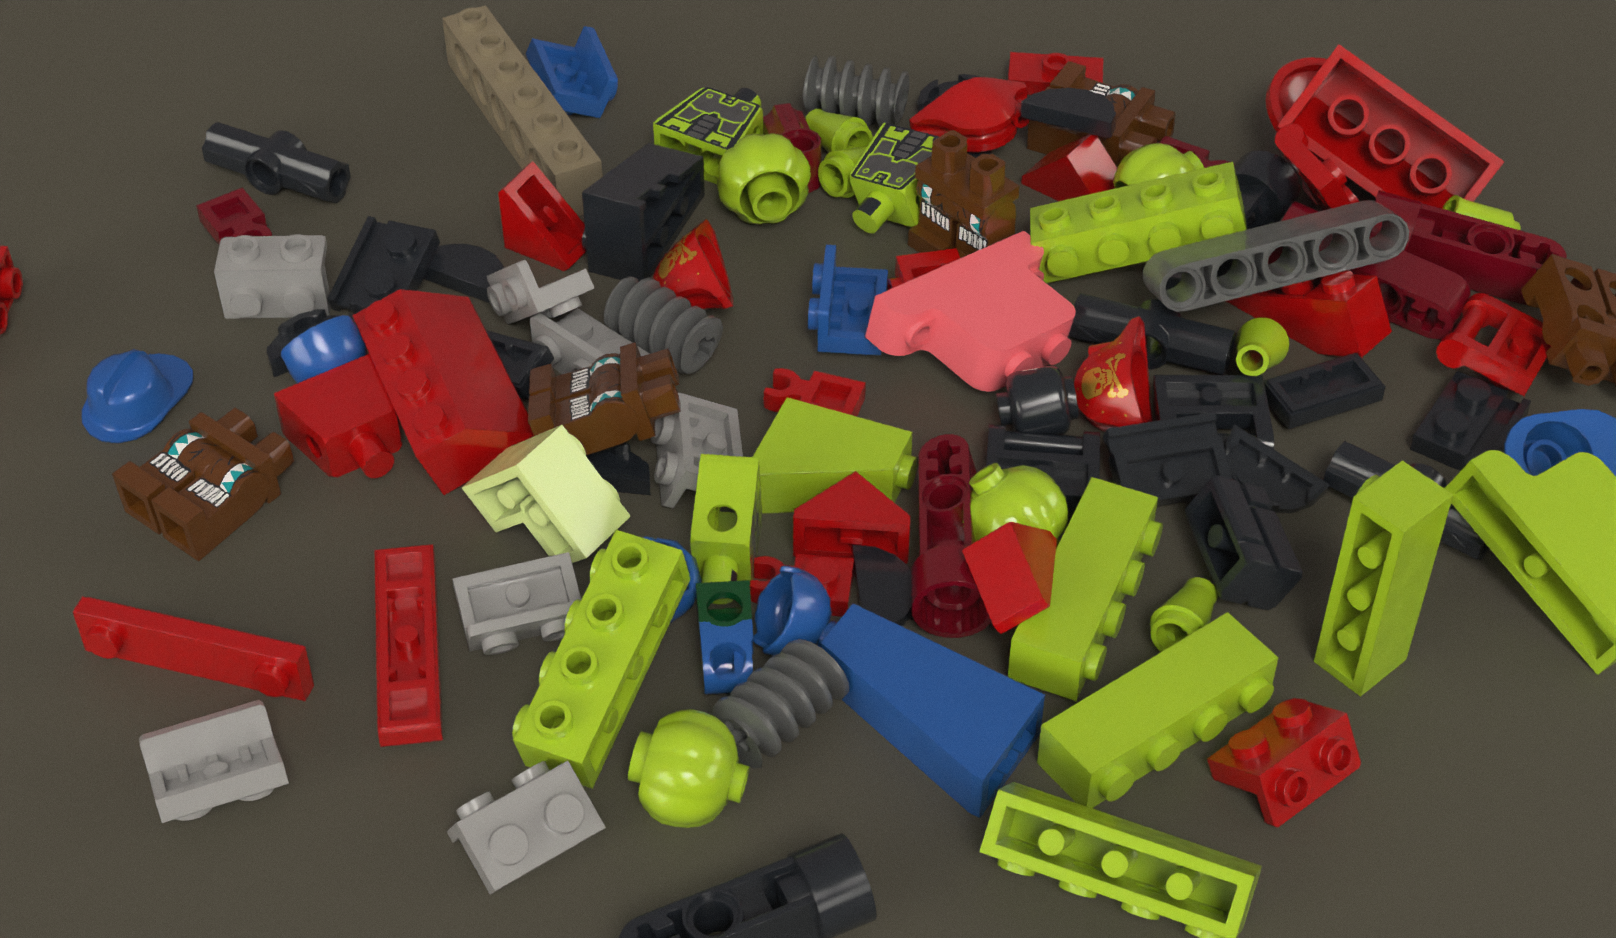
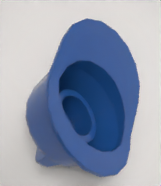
M135 349L111 355L101 360L92 369L87 379V400L82 408V424L89 435L102 442L123 443L136 440L150 433L188 392L193 384V370L185 360L174 355L159 353L148 355L145 351Z
M1577 409L1540 413L1524 417L1509 430L1504 443V453L1513 458L1526 473L1532 476L1543 473L1578 452H1586L1598 457L1616 476V418L1599 410Z

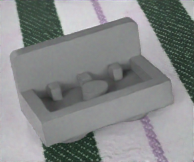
M295 234L290 236L242 235L222 238L214 274L225 319L289 318L317 309H325L326 315H330L331 305L327 299L330 291L324 264L327 251L326 237L323 235Z
M525 259L487 276L490 285L487 288L490 304L499 316H504L507 324L532 315L534 316L539 312L548 318L564 314L582 305L578 295L594 289L586 269L539 288Z
M569 552L453 578V588L468 650L471 652L483 649L485 655H495L511 651L519 646L518 640L542 635L543 641L563 639L568 610L575 600H582Z
M261 700L149 732L139 737L140 748L162 823L174 819L180 821L194 820L207 814L212 807L238 799L242 801L258 800L272 793L275 788L289 784L281 755L273 737L267 711Z
M542 761L511 779L516 790L496 801L490 791L456 810L461 820L456 822L447 831V834L452 843L460 840L490 895L606 828L568 761L552 770H549L546 762Z

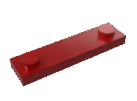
M430 544L375 550L377 727L380 747L443 740L434 546Z
M82 596L72 611L85 651L92 652L102 658H119L254 689L270 697L284 696L306 701L314 687L307 651L304 645Z

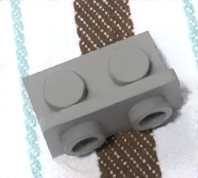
M578 308L557 323L540 312L530 318L532 343L549 347L554 356V360L551 363L552 367L561 374L589 367L597 358L605 354H620L621 346L632 343ZM637 346L641 356L650 354Z
M678 392L681 412L655 420L656 436L651 438L652 443L656 444L657 449L654 480L660 484L662 506L673 509L686 489L696 491L701 454L743 457L738 411L736 408Z

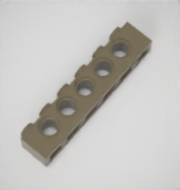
M486 5L478 8H466L457 14L443 17L448 65L521 169L533 161L578 216L584 215L582 192L603 177L601 159Z

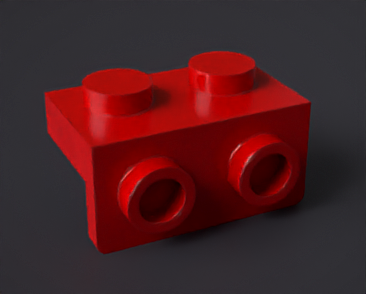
M1292 698L1279 703L1274 707L1271 714L1248 730L1241 731L1232 736L1227 745L1207 758L1213 780L1257 794L1265 823L1274 827H1280L1355 772L1361 765L1347 713L1300 698Z

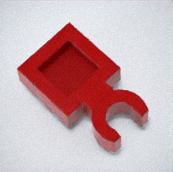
M776 368L773 371V388L766 387L764 389V407L770 411L779 412L788 397L857 417L865 400L866 382L814 371L808 381L800 379L794 371Z
M796 553L795 564L791 567L803 569L817 577L829 595L831 616L842 617L850 605L854 576V558ZM770 556L755 557L754 578L767 579L768 581H750L751 601L758 604L761 592L773 577L781 573L779 571L780 567L790 565H784L777 558Z

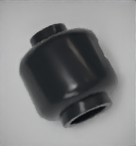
M1056 366L1013 372L1007 377L1006 392L996 394L1001 425H1012L1013 431L1064 435L1070 429L1071 420L1079 419L1072 376L1063 377L1062 372Z

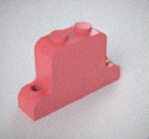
M1021 231L876 295L865 338L882 352L893 356H905L918 350L928 351L971 387L980 391L991 392L1005 387L1007 377L1013 372L1045 367L1049 364L1055 365L1063 360L1071 348L1072 342L1068 336L1076 310L1072 303L1043 281L1044 273L1039 268L1044 255V248L1031 245V236L1027 232Z

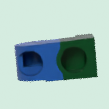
M750 580L695 583L704 693H731L739 683L747 682L748 677L753 672L752 654L754 639ZM722 598L735 600L741 605L740 608L708 609L711 603Z

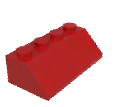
M1338 44L1277 125L1279 129L1288 124L1301 126L1308 137V149L1323 161L1330 158L1348 179L1375 198L1378 191L1381 190L1421 201L1423 204L1441 209L1448 199L1454 195L1474 202L1504 163L1502 159L1340 44Z
M399 289L352 315L416 458L443 495L469 482L506 448L534 437L528 423V412L468 296Z

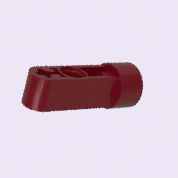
M1381 190L1378 191L1375 202L1382 204L1407 223L1409 240L1404 251L1457 273L1466 280L1471 290L1526 305L1521 289L1549 256L1554 254L1567 259L1564 248L1552 239L1423 204L1421 201ZM1382 221L1372 228L1370 236L1375 237L1379 233Z
M1294 202L1282 221L1319 211ZM1333 233L1321 241L1319 252L1330 245ZM1283 246L1276 248L1270 254L1268 264L1275 262L1280 257ZM1404 250L1392 259L1349 270L1353 274L1377 276L1389 321L1430 339H1440L1451 332L1463 311V306L1471 297L1470 287L1463 277Z
M944 434L930 439L922 446L919 452L920 556L914 562L911 571L912 615L915 622L926 632L945 638H961L974 635L985 629L992 622L962 552L964 548L976 542L970 508L973 488L969 482L977 471L967 441L963 437L954 434Z

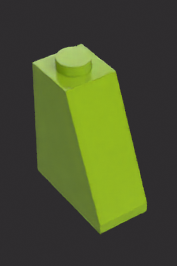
M787 397L753 457L759 458L762 514L794 512V509L855 471L895 503L902 488L909 490L916 477L918 457L911 456L913 432Z

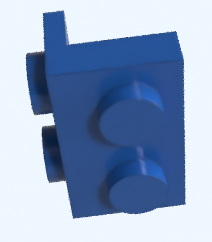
M584 26L575 47L532 38L526 51L527 59L566 114L576 113L601 118L608 101H611L616 95L618 78L595 29Z
M826 244L824 264L814 263L812 294L820 295V298H810L808 311V330H818V352L881 355L882 351L866 339L865 335L875 296L887 291L888 270L836 267L837 245Z

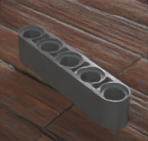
M1373 200L1360 201L1161 251L1154 254L1147 261L1143 269V281L1146 288L1168 309L1176 312L1188 311L1392 259L1405 249L1409 240V229L1407 223L1400 216L1382 204ZM1382 221L1379 233L1369 239L1372 228ZM1333 233L1330 245L1319 252L1321 241ZM1283 246L1280 257L1275 262L1268 264L1270 254L1276 248ZM1233 259L1230 270L1225 275L1217 277L1219 267L1225 261ZM1182 272L1180 282L1174 288L1166 290L1168 279L1173 274Z

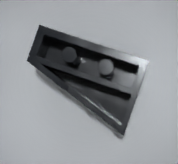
M648 143L582 192L585 223L582 246L587 250L589 272L618 280L630 276L637 278L638 281L648 277L651 278L664 254L668 252L705 196L703 156Z

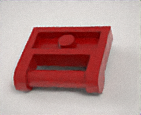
M1288 124L1279 129L1275 135V144L1281 154L1297 170L1303 180L1302 188L1320 211L1360 202L1345 185L1347 178L1330 158L1321 162L1308 149V137L1301 126Z
M1476 293L1463 306V318L1454 332L1445 335L1437 346V358L1446 367L1459 368L1464 365L1487 377L1495 386L1504 390H1512L1525 396L1547 358V350L1551 347L1543 339V322L1488 294ZM1490 325L1498 329V332L1487 347L1474 339L1481 328Z

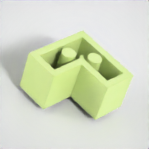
M563 425L506 448L462 487L495 532L524 523L548 556L569 552L572 563L589 557L615 530L631 517L621 504L616 489L600 476L586 457L583 445L577 438L569 434Z

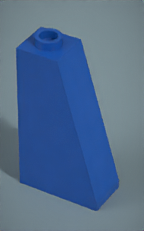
M854 603L838 622L831 621L819 638L817 646L824 649L835 659L849 682V692L841 700L967 812L981 818L996 797L998 789L1003 787L1040 735L1045 694Z

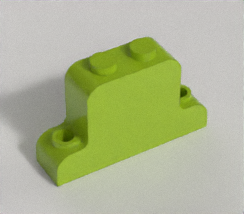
M1488 450L1470 460L1444 488L1453 494L1451 504L1593 671L1599 675L1616 663V476L1603 461L1586 452L1575 453L1537 476L1529 475L1513 458L1497 450Z

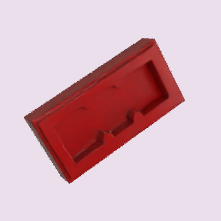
M1010 52L1008 80L1024 82L1027 86V95H1032L1050 87V83L1068 61L1086 66V78L1103 83L1104 58L1067 56L1062 53Z

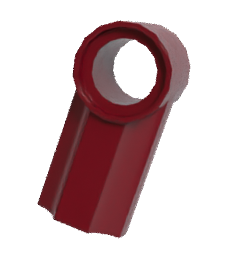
M790 103L774 105L772 110L763 117V134L774 133L782 135L789 139L794 147L802 151L809 162L811 172L808 182V193L813 192L821 185L818 177V168L821 163V137L818 133L810 130L802 111L794 109Z

